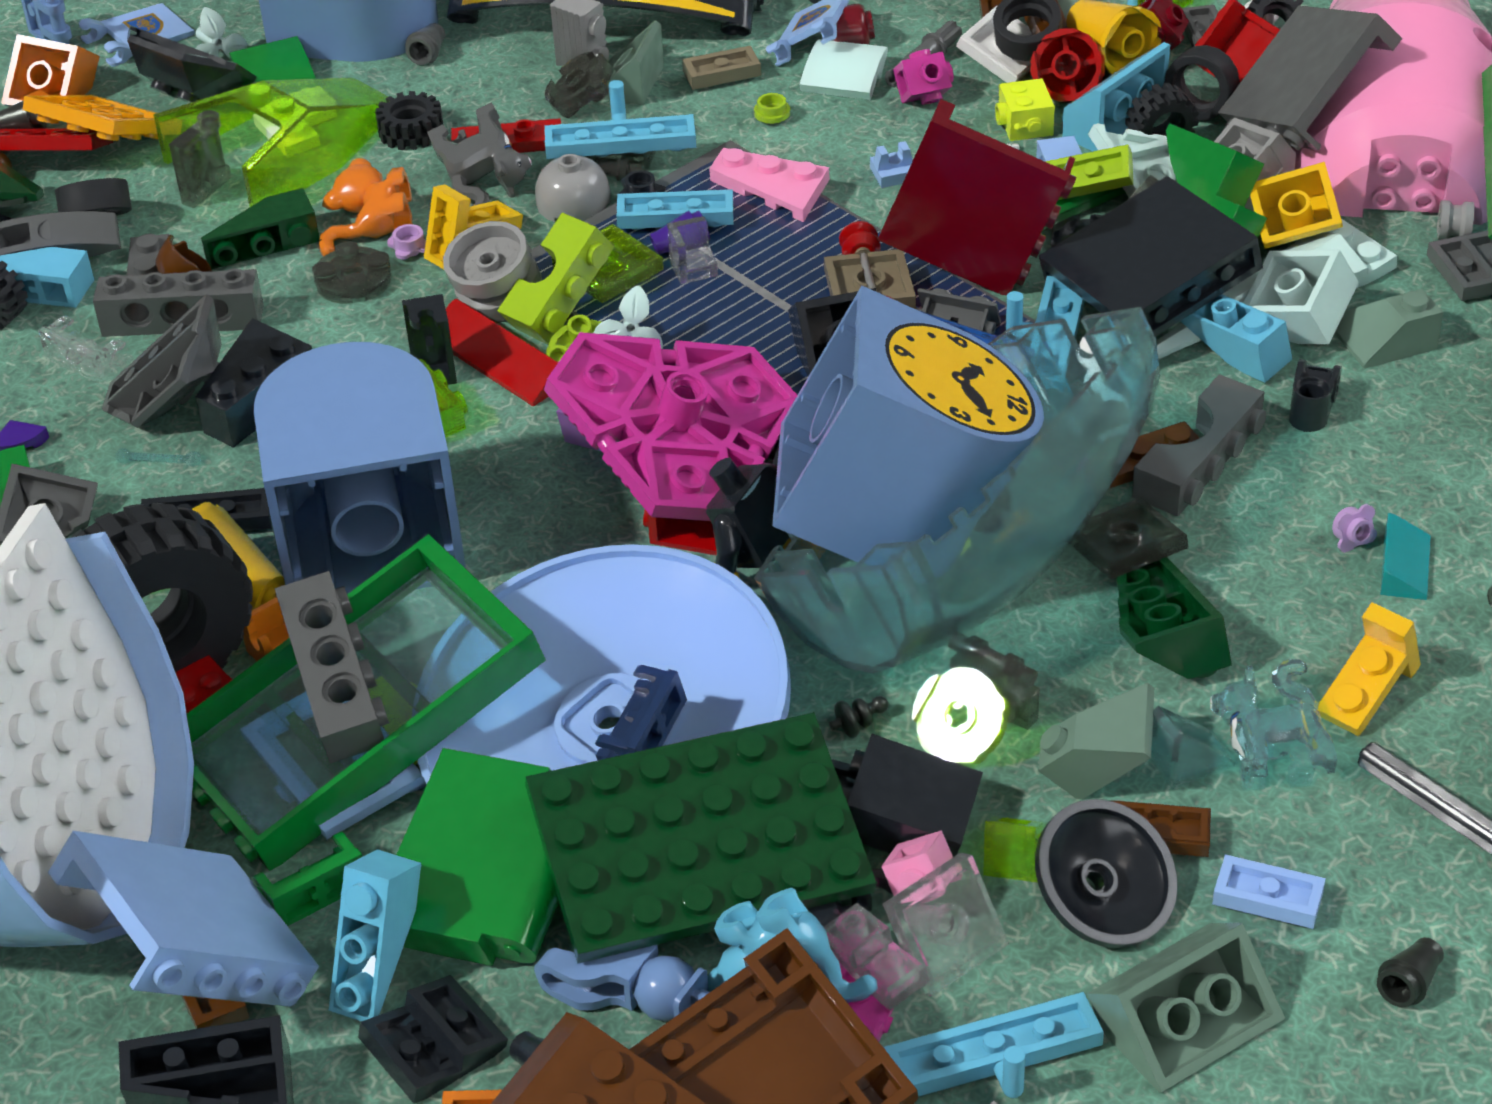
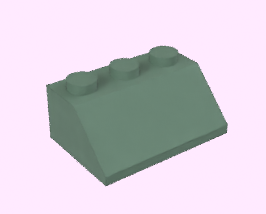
M1210 923L1087 993L1107 1038L1147 1081L1161 1093L1285 1019L1243 923Z

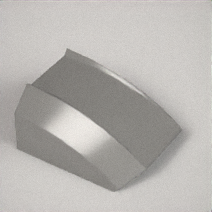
M1233 118L1214 141L1264 163L1257 181L1295 170L1296 152L1280 133ZM1249 196L1245 208L1254 211L1252 200Z

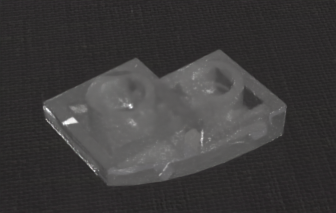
M858 903L824 926L830 948L839 963L855 980L868 974L873 976L877 980L878 990L871 995L887 1009L892 1010L930 981L926 966L895 944L889 927Z

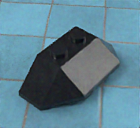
M130 25L128 30L127 42L139 74L151 80L150 87L160 93L170 96L172 90L178 92L176 97L195 106L199 100L208 104H216L248 87L256 80L257 76L237 63Z

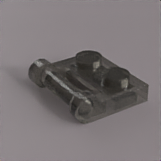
M213 110L199 113L197 122L169 143L181 202L183 205L195 208L215 192L232 175L229 165L225 164L218 129L221 127L220 116L218 112Z

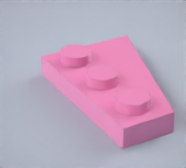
M723 148L709 168L710 181L727 189H733L734 192L743 196L755 194L764 198L765 205L777 210L782 206L791 210L793 218L801 222L805 221L830 180L829 167L814 165L811 162L782 159L774 155L744 152L736 148Z

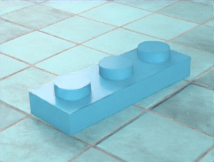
M733 189L617 194V228L641 230L644 228L663 227L688 210L691 213L699 210L706 225L709 227L734 225Z

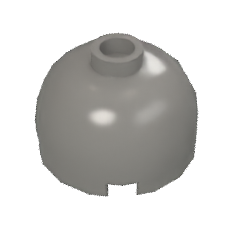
M565 154L549 162L541 170L535 186L536 206L539 214L555 222V218L558 219L562 212L584 221L606 209V206L611 202L608 178L600 165L592 159L576 154Z

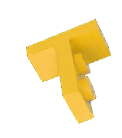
M445 184L434 186L424 258L444 270L443 256L445 251L459 233L473 225L489 221L508 222L521 229L523 214L498 200L470 206L471 199Z
M1371 602L1362 616L1365 631L1364 637L1316 707L1317 716L1357 736H1360L1400 675L1403 674L1412 678L1421 666L1414 622Z

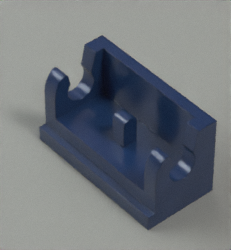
M646 665L637 666L633 675L640 679L634 685L635 691L612 733L610 735H599L595 742L596 746L601 747L596 754L597 760L663 746L687 701L677 671L671 669L665 671Z

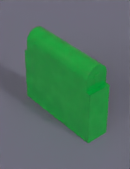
M442 748L396 854L397 856L421 863L416 912L403 947L493 966L496 958L520 963H533L536 961L559 899L525 782L526 776L551 771L550 767Z

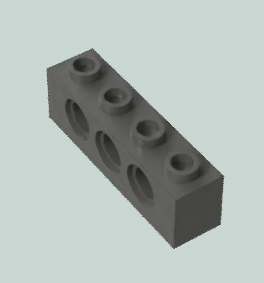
M234 268L227 271L208 272L194 270L187 273L167 274L154 272L147 275L126 276L114 274L98 277L93 298L102 337L163 334L206 294L214 300L219 331L244 330L252 318L261 322L264 307L257 269L241 270Z
M327 571L274 588L329 762L333 763L371 750L384 740L380 727L389 724L381 697L371 699L368 691L369 688L375 687L377 684L369 660L359 661L356 654L357 651L363 650L365 647L357 623L354 622L348 625L346 623L344 615L353 613L345 587L342 586L335 589L330 572Z

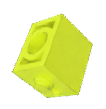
M1042 78L999 84V103L995 104V117L998 125H1004L1010 141L1054 136L1055 106Z

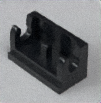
M443 294L402 300L410 354L421 361L429 373L441 372L442 379L446 385L456 384L455 364Z

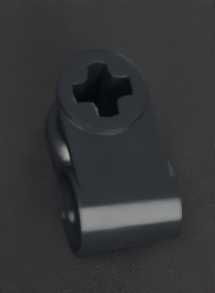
M1299 359L1289 412V422L1293 427L1304 432H1315L1325 427L1332 403H1335L1342 366L1335 365L1331 369L1308 365L1306 360Z

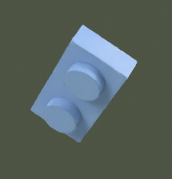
M1225 854L1214 889L1212 905L1314 929L1326 878Z

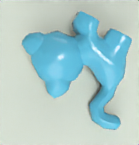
M788 888L770 895L764 901L759 911L756 910L750 901L736 904L724 911L716 922L714 929L719 941L732 946L723 952L718 966L709 973V992L744 969L746 966L743 958L786 928L789 929L847 1003L864 1000L878 990L877 980L869 974L860 977L852 983L842 978L840 963L830 948L825 928L807 910L798 898L794 888Z

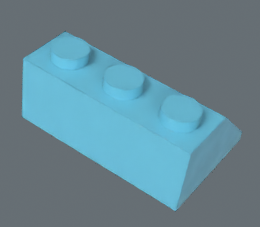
M1163 42L1064 107L1062 114V137L1074 136L1078 145L1091 151H1097L1098 149L1088 135L1093 124H1105L1106 132L1123 135L1128 128L1125 124V118H1129L1126 112L1128 107H1134L1133 99L1135 97L1140 99L1142 97L1141 92L1145 89L1148 92L1151 91L1152 85L1159 84L1162 88L1166 71L1169 68L1170 44Z

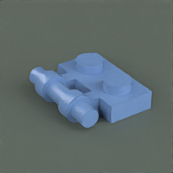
M21 0L28 30L32 35L39 39L70 44L72 33L70 26L65 23L63 15L66 10L64 0Z

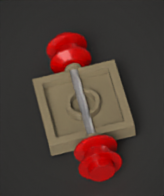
M857 221L844 227L839 235L842 255L824 257V271L830 296L859 291L860 287L864 286L869 289L876 288V292L916 309V295L904 252L899 249L881 251L880 241L877 240L878 232L868 222Z

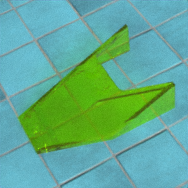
M355 78L263 80L153 114L163 161L167 164L174 162L252 119L253 114H257L280 127L241 166L249 206L251 207L269 196L300 188L306 189L341 169L378 131L375 111L376 108H379L378 104L381 101L386 102V98L389 96Z

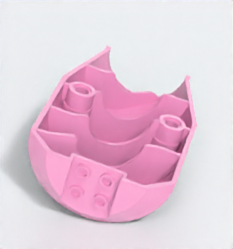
M1333 0L1330 9L1379 14L1403 39L1394 51L1375 48L1367 49L1306 130L1321 145V148L1319 150L1307 148L1297 150L1291 147L1296 152L1295 170L1325 162L1340 216L1363 217V209L1438 213L1440 201L1448 200L1453 205L1474 202L1473 224L1482 225L1486 223L1487 201L1482 72L1492 64V35L1472 10L1469 1Z

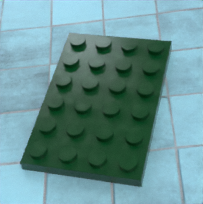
M814 712L526 776L525 787L577 964L715 931L714 928L718 918L732 906L750 901L756 910L759 911L764 901L770 895L788 888L796 890L798 898L806 908L875 892L877 882Z

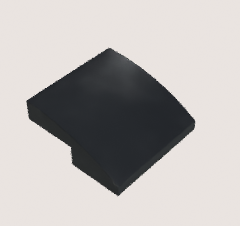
M451 975L407 990L405 1006L360 1022L358 1034L361 1042L414 1104L431 1097L494 1058L507 1046L508 1038Z

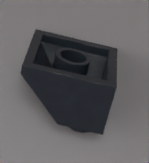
M858 291L796 302L788 309L796 351L807 377L810 375Z

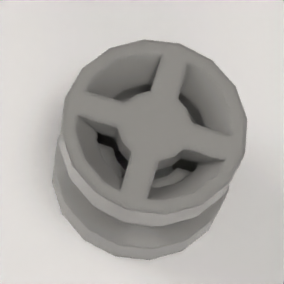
M1441 200L1437 221V239L1472 234L1474 202L1453 205L1448 200Z

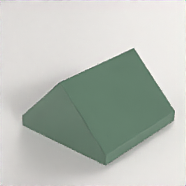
M655 20L611 57L590 95L592 99L610 101L609 83L613 80H620L624 84L625 103L644 104L664 67L661 24Z

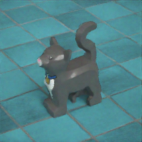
M492 102L476 109L479 133L467 138L464 129L458 131L459 134L455 140L448 141L446 137L449 133L444 124L427 132L438 159L446 167L452 189L467 196L471 201H475L472 206L488 203L490 199L489 194L483 189L468 185L474 184L495 170L498 181L504 187L508 196L513 198L515 197L514 186L524 179L526 171L532 167L531 159L528 155L513 150L508 136L501 130L500 117Z

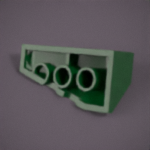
M1158 547L1116 560L1120 634L1136 653L1186 679L1209 677L1215 674L1217 670L1232 666L1223 615Z

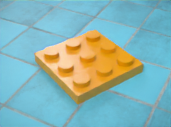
M95 95L24 96L23 111L37 114L38 121L51 124H59V121L67 123V129L78 132H89V129L97 131V137L101 139L118 141L119 137L141 140L142 136L163 139V134L179 133V118Z

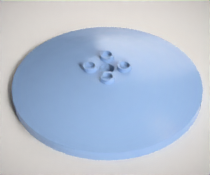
M634 544L603 546L565 554L531 567L491 591L497 599L533 631L546 661L417 761L426 784L429 781L442 748L550 767L551 771L597 761L596 754L599 748H601L595 745L598 736L602 734L610 735L614 727L602 729L599 728V724L608 717L620 718L635 691L634 685L636 681L640 679L633 675L639 665H646L668 671V669L677 671L687 697V701L663 746L786 719L790 706L791 679L785 646L774 618L756 593L736 575L705 558L677 549ZM462 616L435 651L425 670L418 692L431 704L499 652V650ZM418 694L415 703L416 710L422 699Z

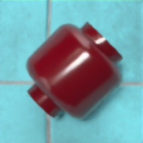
M858 3L845 6L843 13L836 23L837 37L832 41L869 45L870 39H875L871 10L866 11L864 6Z

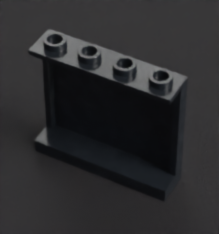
M1168 176L1039 255L1045 282L1047 276H1054L1116 323L1124 346L1130 351L1139 348L1263 269L1256 235Z

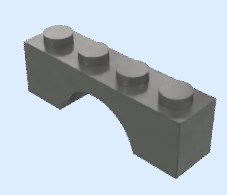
M1219 374L1198 397L1196 428L1204 436L1185 444L1169 445L1156 443L1134 467L1132 498L1177 517L1189 504L1192 506L1197 504L1205 485L1210 480L1214 482L1218 480L1227 460L1231 456L1236 458L1240 455L1245 441L1251 433L1256 435L1261 431L1266 420V411L1263 410L1265 392Z

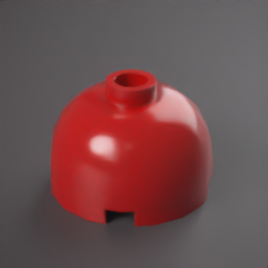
M1074 28L1058 29L1047 34L1032 54L1030 69L1032 78H1042L1051 99L1061 103H1072L1091 88L1101 83L1105 75V58L1100 45L1090 35Z

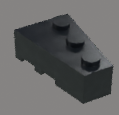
M252 318L195 396L203 433L234 448L255 432L254 401L261 384L276 368L289 359L311 350L312 345Z
M280 1015L118 1042L120 1090L126 1104H294L290 1047Z

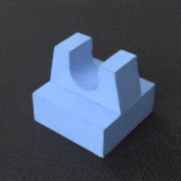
M906 141L898 143V152L888 153L884 146L876 147L875 156L870 157V169L881 188L903 183L913 161Z

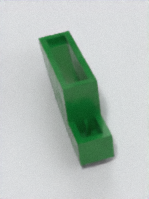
M1169 123L1166 129L1170 161L1177 182L1258 238L1267 217L1245 208V204L1264 163Z

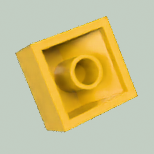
M1325 162L1258 180L1250 194L1254 212L1267 217L1260 233L1264 249L1343 227Z

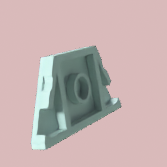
M1093 124L1088 135L1098 150L1128 144L1132 151L1134 185L1123 187L1130 199L1166 176L1177 182L1170 161L1167 137L1165 135H1147L1132 129H1126L1122 135L1106 132L1105 124Z

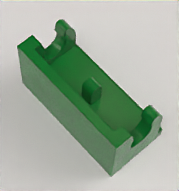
M338 832L332 836L333 841L337 845L333 849V854L309 866L306 865L298 869L297 872L274 884L269 881L263 872L252 876L258 886V890L287 926L341 899L344 866L363 857L362 853L353 846L343 832Z

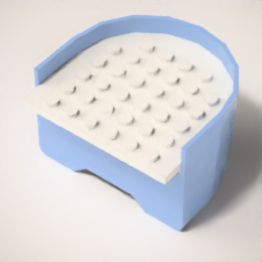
M46 503L28 506L0 545V946L43 947L96 944L128 933L96 890L57 885L48 871L73 830L185 848L190 833L194 759L182 688L159 629L106 532H99L65 539Z

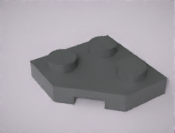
M12 463L0 505V545L28 506L46 503L65 538L76 533L79 529L87 527L98 483Z

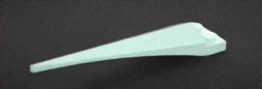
M1341 219L1342 228L1299 239L1284 250L1340 249L1359 282L1357 288L1397 268L1396 254L1343 219ZM1259 271L1226 291L1223 295L1243 303ZM1181 323L1127 361L1124 365L1125 371H1133L1197 343L1201 339Z

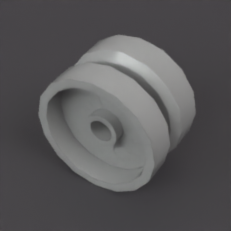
M489 221L473 225L453 239L443 256L444 271L454 288L457 299L495 323L506 320L497 310L518 278L530 283L542 281L541 273L536 261L532 257L525 235L517 226L508 222Z

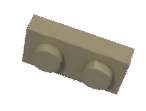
M751 46L682 59L683 72L693 90L761 76V63Z

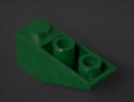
M300 188L262 199L201 237L205 259L212 270L320 241L315 211L304 189Z

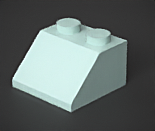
M1340 249L1269 251L1263 263V269L1259 271L1243 303L1286 321L1290 342L1297 344H1329L1359 282Z

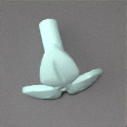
M208 7L202 9L200 27L196 30V37L204 43L198 45L195 49L219 57V49H222L230 58L229 52L247 48V42L237 33L223 38L222 35L226 27L223 18L216 11Z
M639 285L628 291L620 303L619 309L624 317L623 323L608 319L601 322L593 332L596 334L629 335L631 337L660 339L661 349H663L661 336L656 329L652 327H639V323L649 314V300Z

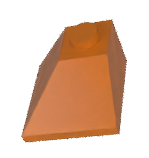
M17 34L1 104L12 106L24 100V96L85 95L93 87L100 56L76 45Z

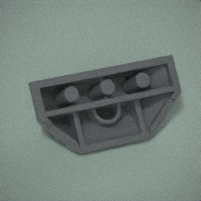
M206 294L110 382L102 406L103 411L138 428L165 415L178 403L184 405L191 398L195 388L202 381L205 383L219 364L217 360L222 343L212 297Z

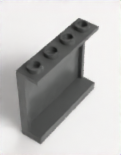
M1298 6L1218 113L1228 122L1225 125L1226 127L1233 118H1237L1280 133L1286 142L1297 150L1302 148L1319 150L1321 145L1306 130L1368 48L1394 51L1403 38L1376 13Z

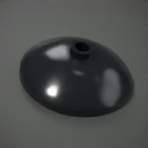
M1103 799L1083 800L1070 804L1050 819L1041 832L1035 852V871L1038 885L1052 913L1072 933L1099 946L1123 948L1144 942L1166 924L1172 914L1177 898L1176 868L1165 841L1157 830L1140 814L1113 801ZM1087 879L1094 883L1095 890L1088 884Z

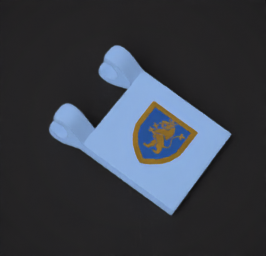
M821 0L795 13L781 38L766 47L768 54L775 53L777 58L775 65L778 67L791 60V45L818 32L822 34V40L820 41L822 45L836 39V23L850 0Z
M163 3L102 21L85 18L79 22V27L82 30L91 28L87 35L81 36V40L86 44L100 40L107 33L116 40L108 41L104 45V49L108 53L116 51L113 57L106 58V63L111 67L125 63L133 56L127 42L130 25L175 42L195 35L194 30Z

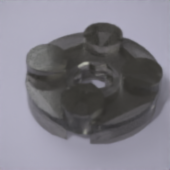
M585 52L576 56L558 70L562 77L556 84L552 79L550 80L545 90V99L564 118L574 116L580 108L591 101H601L608 95L609 86L607 83L612 75L611 64L599 52L597 57L593 52Z
M344 241L337 244L335 251L325 255L312 267L314 284L319 295L328 301L340 304L353 303L352 299L365 297L366 301L373 299L390 286L392 279L390 258L387 253L373 248L358 247L357 243L353 241Z

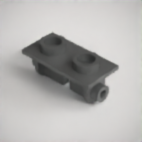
M918 288L917 292L922 308H916V310L950 321H957L959 324L993 335L995 334L996 326L1001 325L997 303L985 297L972 296L969 298L953 295L951 292L940 288L933 290Z

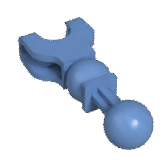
M657 945L578 964L574 952L554 947L547 950L534 966L535 975L541 988L550 996L578 1010H597L609 1005H619L633 1011L638 1004L641 1011L650 1018L668 1022L710 993L707 970L700 967L694 972L692 966L681 958L658 956Z

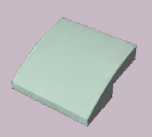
M818 39L806 62L799 84L800 90L802 92L871 100L876 81L881 78L888 48L830 41L822 45L820 42L822 39Z

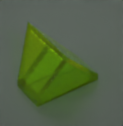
M993 816L987 819L984 829L983 876L1038 883L1035 871V852L1043 822Z

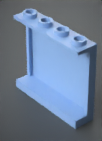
M73 830L48 871L57 885L96 890L139 948L145 960L129 985L134 991L291 1007L297 1003L319 968L316 961L231 855Z

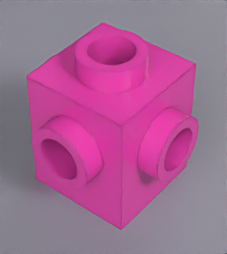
M930 49L911 53L909 55L910 59L902 60L893 69L902 103L921 100V104L926 105L939 102L940 99H943L942 95L952 87L951 83L954 79L952 66L949 61H945L944 53L931 54Z

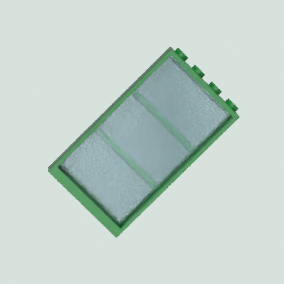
M429 534L347 594L353 613L344 615L347 625L354 622L357 623L365 649L357 651L356 654L359 661L369 660L377 686L369 688L368 691L371 699L381 697L389 724L380 727L384 740L371 750L333 763L329 762L318 732L290 637L187 713L194 759L192 796L201 807L208 802L212 804L214 808L209 811V814L226 835L232 830L239 835L233 839V842L250 863L259 858L269 871L282 865L321 835L319 825L378 791L546 661L533 631Z

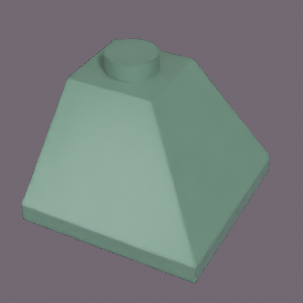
M1419 289L1345 311L1334 334L1365 369L1436 350L1438 348L1443 311L1423 289Z
M1145 683L1078 712L1059 725L1056 724L1048 728L1041 735L1038 771L1074 798L1083 800L1151 759L1154 687L1149 683Z

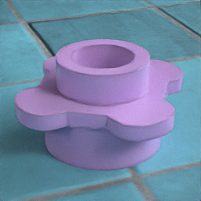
M406 224L397 227L393 231L392 236L387 240L388 247L394 248L396 258L408 259L418 255L420 252L424 253L426 240L424 239L423 229L420 226Z
M1364 504L1359 509L1356 507H1346L1336 515L1332 530L1335 537L1340 539L1338 542L1340 551L1345 553L1353 550L1356 546L1368 544L1375 540L1377 531L1373 525L1372 518L1375 515V509L1372 506Z

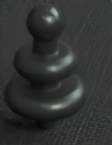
M876 696L872 702L867 704L863 699L856 698L852 702V709L848 703L838 701L834 705L836 719L830 721L829 726L832 731L841 727L847 736L856 737L859 734L858 723L863 727L871 725L872 714L884 713L888 709V701L883 696Z

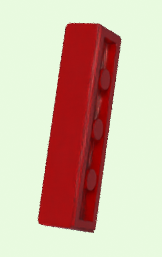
M454 299L446 307L454 356L533 407L549 397L544 388L547 378L558 364L557 361L459 299Z

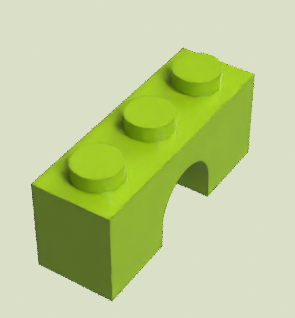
M563 212L541 243V246L556 261L551 274L544 280L536 283H530L518 278L497 310L515 329L549 345L551 337L564 326L571 312L584 296L588 286L602 265L605 264L614 248L596 226Z

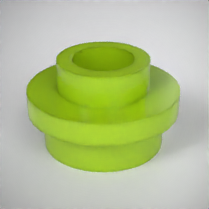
M767 93L758 98L757 104L754 107V116L763 123H780L790 116V105L786 102V98L783 95Z

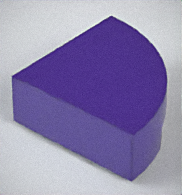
M9 420L0 432V450L24 445L25 448L30 446L34 449L38 448L49 439L47 427Z

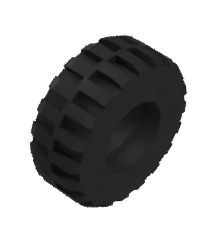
M152 503L151 507L135 504L123 507L124 511L115 514L108 512L96 518V523L85 530L79 529L70 537L106 532L141 598L153 592L171 588L162 604L150 615L159 629L175 672L208 655L223 669L228 663L227 658L232 651H237L244 638V627L249 626L252 605L249 602H252L253 597L252 581L247 576V567L210 520L203 519L198 512L189 508L178 507L176 509L173 504Z

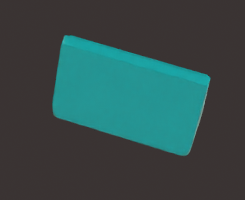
M1388 513L1385 528L1380 595L1427 600L1431 535L1393 513Z

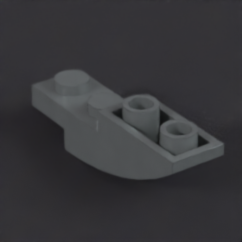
M72 211L31 215L0 222V255L46 247L87 250L88 257L90 258L121 249L118 219L116 214L112 212Z

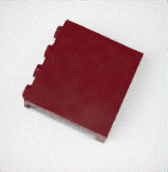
M940 99L877 240L1000 295L1007 296L1015 284L1020 286L1024 284L1032 265L1027 263L1030 255L1037 258L1046 239V236L1041 234L1044 226L1052 229L1059 215L1061 206L1056 205L1059 197L1068 198L1077 178L1070 174L1076 158L1070 156L1064 169L1056 167L950 120L956 105Z

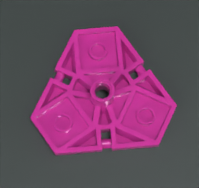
M580 332L547 378L544 391L559 409L569 417L570 422L586 437L587 442L596 450L600 449L604 453L602 457L604 462L612 468V471L621 479V482L630 489L632 495L651 517L710 521L706 514V506L720 489L709 475L711 468L724 458H731L737 467L764 463L780 439L781 422L797 397L793 389L755 347L676 340L672 350L661 349L660 339Z

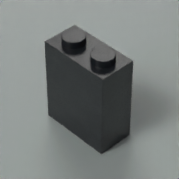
M871 734L866 751L855 750L846 776L855 780L854 786L850 787L843 784L842 789L862 844L891 853L899 843L942 830L955 860L964 838L983 772Z

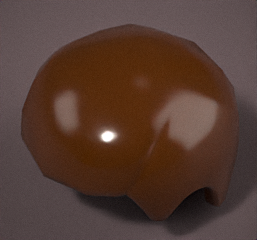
M173 235L167 237L156 258L157 270L162 274L187 273L194 270L202 272L212 271L209 263L202 256L188 249L186 241L173 245Z

